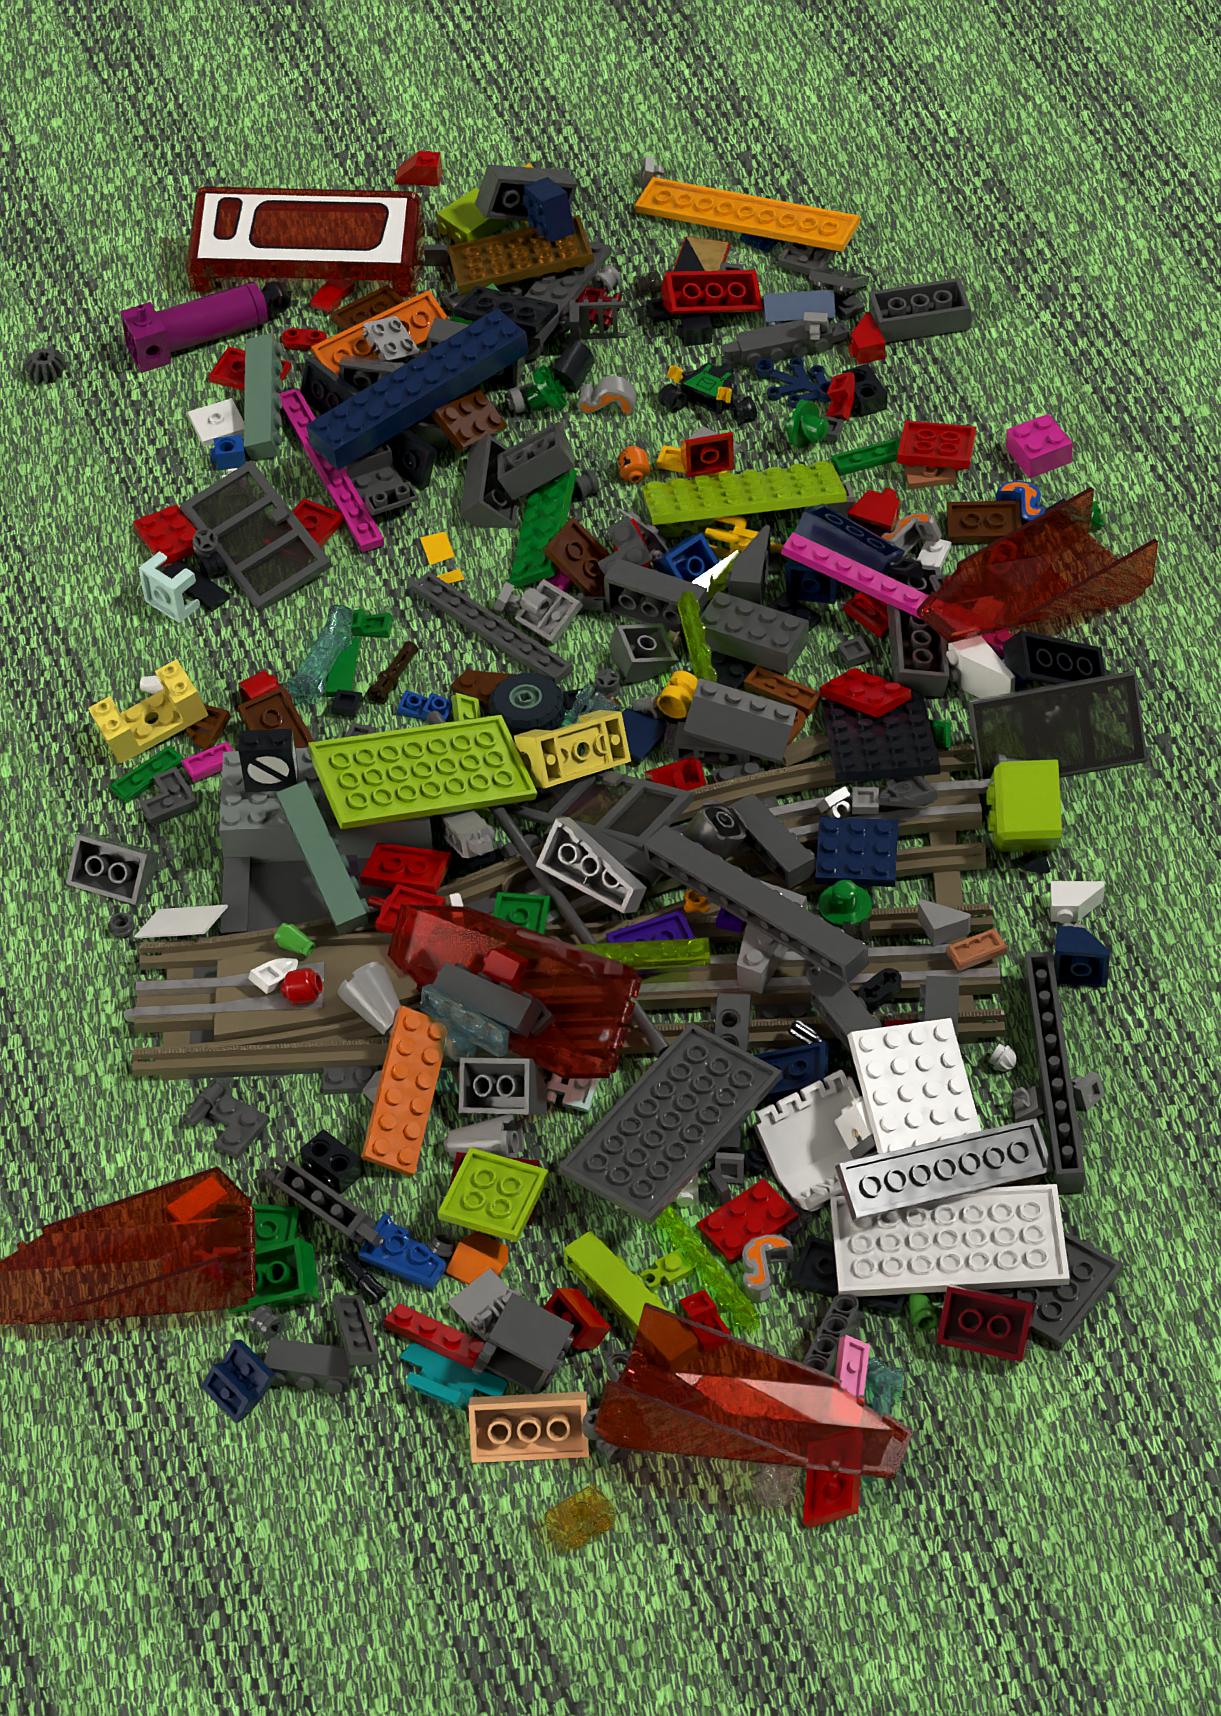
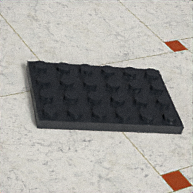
M911 691L910 700L879 718L830 699L821 700L822 714L836 782L940 774V762L923 694Z

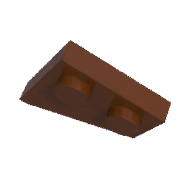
M465 670L451 684V691L477 698L479 705L489 710L492 690H494L499 682L513 674Z
M204 704L209 716L197 721L183 731L203 751L214 747L230 720L231 715L228 710Z

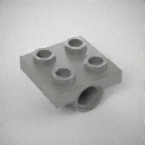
M543 579L536 589L529 588L523 594L520 601L522 609L514 619L522 626L555 645L583 605L574 597Z

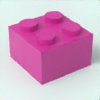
M1049 414L1006 429V450L1029 479L1072 463L1073 442Z

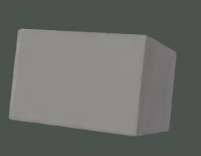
M919 900L918 920L933 947L969 935L971 914L927 900Z

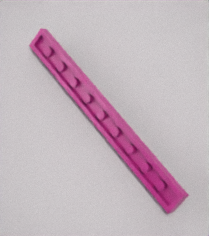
M299 388L280 393L284 415L339 513L343 514L344 522L361 552L383 546L384 538L345 469L342 468L338 471L310 445L306 425L316 418Z
M796 533L791 534L782 548V555L956 636L975 628L993 651L1003 658L1002 643L1014 636L1005 630Z

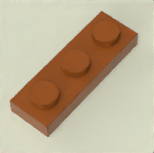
M758 665L755 666L744 680L745 689L773 701L798 708L808 716H810L822 700L820 692Z

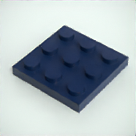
M819 817L815 884L834 885L841 880H851L857 886L895 887L898 820Z

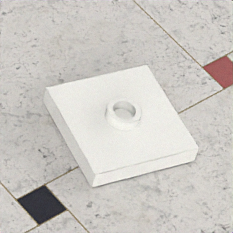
M232 398L188 412V417L203 447L214 444L213 438L244 435V421Z

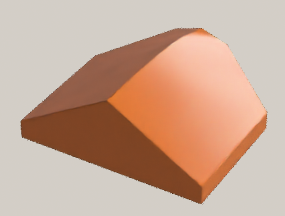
M475 1231L458 1243L447 1267L446 1274L468 1285L490 1268L498 1276L508 1264V1246Z

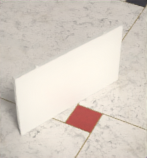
M228 905L158 909L134 937L136 939L205 934L227 909Z

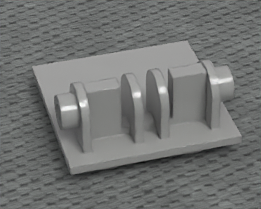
M397 316L363 323V337L369 343L370 348L375 349L374 354L378 355V359L394 362L393 360L421 353Z
M621 508L618 509L624 518L629 516L630 520L634 519L637 522L648 551L653 557L652 560L662 555L663 550L665 552L668 551V548L665 546L666 540L657 534L659 532L657 528L649 522L646 525L640 522L641 518L632 511L627 513Z
M490 1268L451 1298L447 1304L485 1343L512 1292L521 1297L522 1294L517 1288L511 1290Z

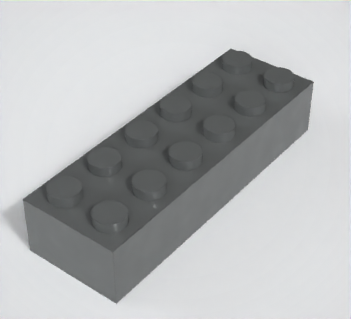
M922 565L923 578L887 574L890 578L938 599L929 577L931 575H940V567ZM887 604L893 683H898L900 686L911 689V691L923 694V696L943 697L950 677L946 631Z

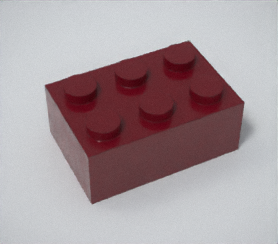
M950 1284L946 1290L936 1343L1022 1362L1026 1356L1036 1302Z

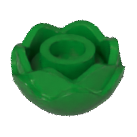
M1090 500L1082 509L1086 524L1090 529L1101 530V527H1104V521L1101 519V509L1098 507L1097 501Z

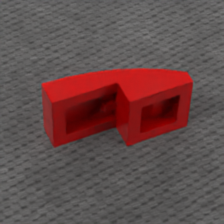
M337 276L331 278L313 296L310 306L326 312L339 308L342 297L352 293L355 283Z
M853 372L833 376L827 391V395L832 401L825 416L843 419L844 421L849 419L855 391V375Z
M705 1289L679 1300L687 1320L706 1351L732 1340L730 1330L718 1315L717 1306Z

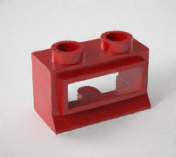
M693 757L644 772L647 781L686 791L706 785L701 762ZM651 793L655 795L658 800L666 798V796Z

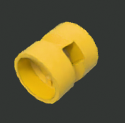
M686 671L674 672L657 699L659 709L669 717L675 719L684 718L689 711L698 679Z

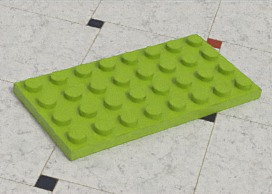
M818 461L810 466L794 464L790 468L785 469L770 467L767 468V471L760 472L745 470L743 474L735 475L727 472L719 474V477L711 478L701 475L695 477L694 480L686 481L683 478H677L669 483L652 481L647 483V485L641 486L643 499L652 525L816 506L821 503L847 502V495L833 464L827 461Z
M502 715L309 742L307 747L308 754L340 829L535 800L537 796L536 788Z

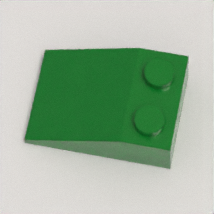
M296 1238L222 1258L228 1313L255 1311L261 1305H267L273 1309L320 1300L314 1248L312 1244L302 1239Z

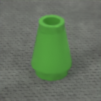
M283 923L274 936V941L278 943V947L306 957L312 954L316 945L292 923Z
M925 1293L908 1294L912 1325L920 1331L933 1329L938 1323L939 1313Z

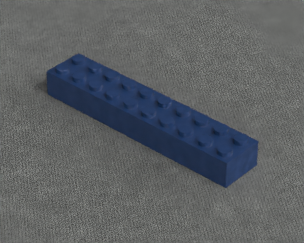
M498 308L308 423L306 427L310 445L339 471L433 413L434 410L446 405L527 355L529 349L526 332Z

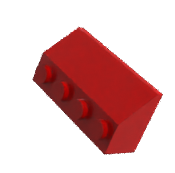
M756 270L665 272L660 287L664 308L671 314L759 312L763 310Z

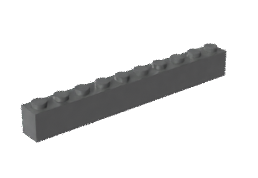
M664 825L643 843L646 862L846 984L851 982L869 965L867 946L861 940L852 938L841 928L832 926L824 921L821 916L814 915L804 909L801 904L784 897L778 890L769 888L758 878L749 876L738 866L729 864L718 854H713L704 849L698 842H693L684 837L681 832Z
M1052 952L1025 953L1023 974L1040 1090H1042L1049 1154L1054 1168V1172H1052L1053 1182L1057 1184L1058 1194L1083 1192L1085 1168Z

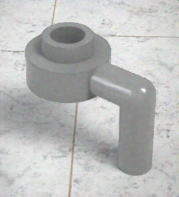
M533 382L508 390L506 401L510 411L514 410L515 414L525 412L522 395L527 391L526 387L531 388L534 386Z

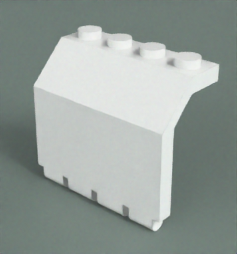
M842 1070L824 1078L826 1088L819 1080L801 1089L800 1094L803 1100L795 1092L777 1101L776 1105L779 1112H777L773 1104L755 1112L757 1123L753 1124L775 1178L798 1208L806 1209L810 1212L822 1208L824 1201L830 1199V1197L844 1196L835 1166L839 1163L854 1160L834 1122L842 1115L841 1110L851 1105L853 1100L860 1097L851 1077L846 1078ZM875 1151V1152H873V1153H871V1154H869V1155H866V1156H864V1157H862V1158L869 1157V1156H873V1155H878V1151Z

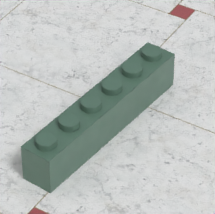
M272 333L246 339L244 448L251 460L278 456L279 445L282 444L279 427H282L280 391H282L283 387L280 373L283 372L280 356L283 355L281 343L276 341Z
M303 781L277 792L281 809L338 935L340 936L369 924L366 915L370 913L365 898L359 899L358 897L359 885L355 876L349 877L347 869L350 866L345 854L339 855L336 847H339L340 844L335 832L329 833L326 825H329L330 822L325 810L319 811L317 803L320 800L315 788L309 789L307 782Z

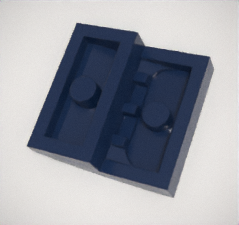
M626 708L622 712L630 758L640 765L668 733L669 726L647 714Z
M242 1339L233 1340L221 1363L212 1365L201 1387L235 1423H239L259 1403L277 1375Z

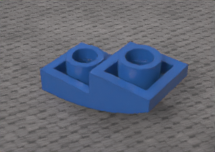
M406 690L397 707L396 714L426 721V716L430 712L438 711L446 722L452 709V700L431 693L429 698Z

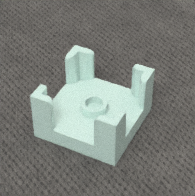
M159 551L139 567L144 599L147 603L180 623L200 607L198 599L192 600L184 606L182 595L185 590L195 583V574L188 569H184L171 579L161 573L156 568L167 560V556Z

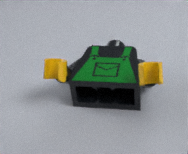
M705 363L699 369L687 373L683 372V369L680 367H669L666 377L673 379L677 384L681 383V390L687 394L688 401L721 414L727 403L738 401V386L735 384L734 368L729 363H723L720 368Z

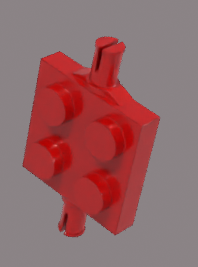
M397 884L393 892L385 899L370 895L367 901L368 906L381 909V913L375 922L376 929L425 943L435 927L439 926L452 930L454 927V919L441 916L446 906V898Z

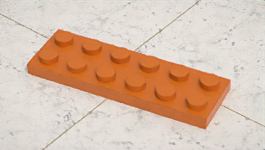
M428 290L311 346L310 351L318 361L339 376L340 360L343 355L358 356L372 360L378 359V355L374 354L375 349H371L369 343L363 337V323L397 316L418 348L427 343V336L435 317L448 319L431 291Z
M400 1006L397 1009L361 1159L407 1176L415 1174L451 1024L405 1006Z

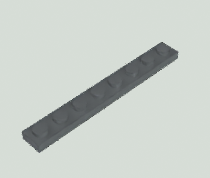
M428 571L411 585L412 592L534 672L550 678L556 685L573 671L571 663Z

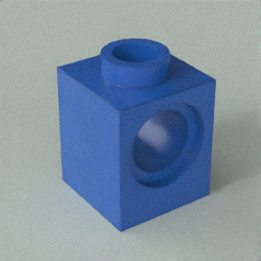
M242 434L213 438L215 448L210 449L212 463L217 462L218 471L239 468L246 464Z

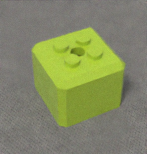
M1058 760L1000 762L994 768L990 784H988V790H986L987 805H991L988 815V831H992L993 847L999 852L1057 850L1062 838Z

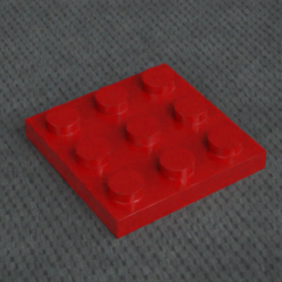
M905 420L897 463L906 466L923 465L930 468L946 467L954 470L970 469L977 426Z

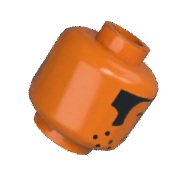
M629 446L618 455L617 463L620 477L623 480L639 483L650 473L648 455L643 449L637 446Z

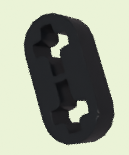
M886 968L878 972L859 988L858 997L864 1000L868 1011L880 1008L901 990V974L893 968Z

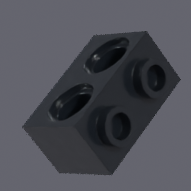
M869 364L842 371V374L853 372L855 375L853 411L857 410L860 417L887 410V392Z
M324 1129L300 1149L303 1169L311 1175L316 1174L321 1178L323 1184L331 1189L334 1188L341 1194L365 1174L363 1159Z

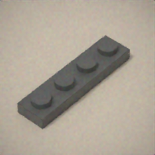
M333 1295L332 1308L349 1365L359 1367L378 1365L379 1352L361 1295Z

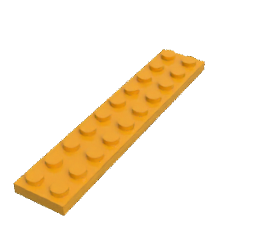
M652 177L634 205L636 213L844 252L861 223L859 215Z

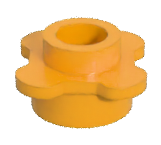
M692 889L684 893V899L686 900L684 905L685 912L706 913L710 910L707 898Z

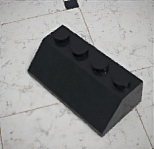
M1019 631L1002 643L1005 666L1024 679L1056 685L1106 676L1101 647L1026 631ZM1103 687L1086 691L1106 695L1108 688Z

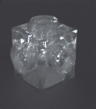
M769 1462L761 1467V1471L748 1476L757 1501L768 1509L774 1506H785L792 1502L793 1497L800 1494L797 1484H799L797 1473L792 1467L790 1468L781 1462Z

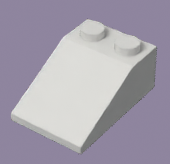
M975 628L949 639L947 657L949 680L951 682H955L960 689L979 698L1015 691L1014 674L1005 666L1003 661ZM1014 704L1003 705L998 707L1007 711H1012Z

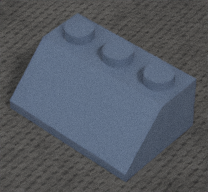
M834 289L771 293L762 296L765 323H770V326L804 319V312L828 313L829 323L830 319L835 318Z

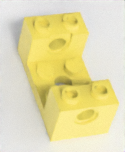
M177 659L155 671L163 690L120 713L111 696L88 708L100 733L119 764L130 760L209 716L196 688ZM158 718L155 723L148 724L150 719Z
M597 710L578 716L579 723L552 731L535 729L515 735L516 747L534 786L548 788L631 762L622 712ZM582 742L585 751L582 756H579L577 747Z

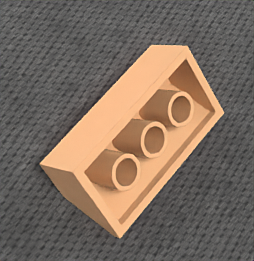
M587 1391L470 1397L468 1407L472 1463L589 1457V1438L585 1437L581 1430L584 1416L588 1412Z

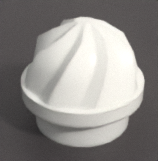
M999 1043L988 1062L994 1066L993 1069L1006 1072L1016 1065V1054L1010 1046L1007 1045L1005 1047Z

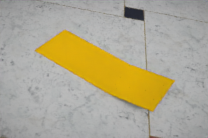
M446 531L420 537L430 565L455 557ZM460 568L437 576L448 584L465 580Z

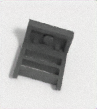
M613 298L612 302H603L602 299H598V302H589L588 299H584V303H575L574 300H570L569 316H565V329L570 330V333H566V344L568 345L572 338L580 342L581 339L628 338L627 333H618L617 308H626V301L617 302L616 298ZM612 308L613 333H604L603 309ZM589 309H598L599 334H590Z

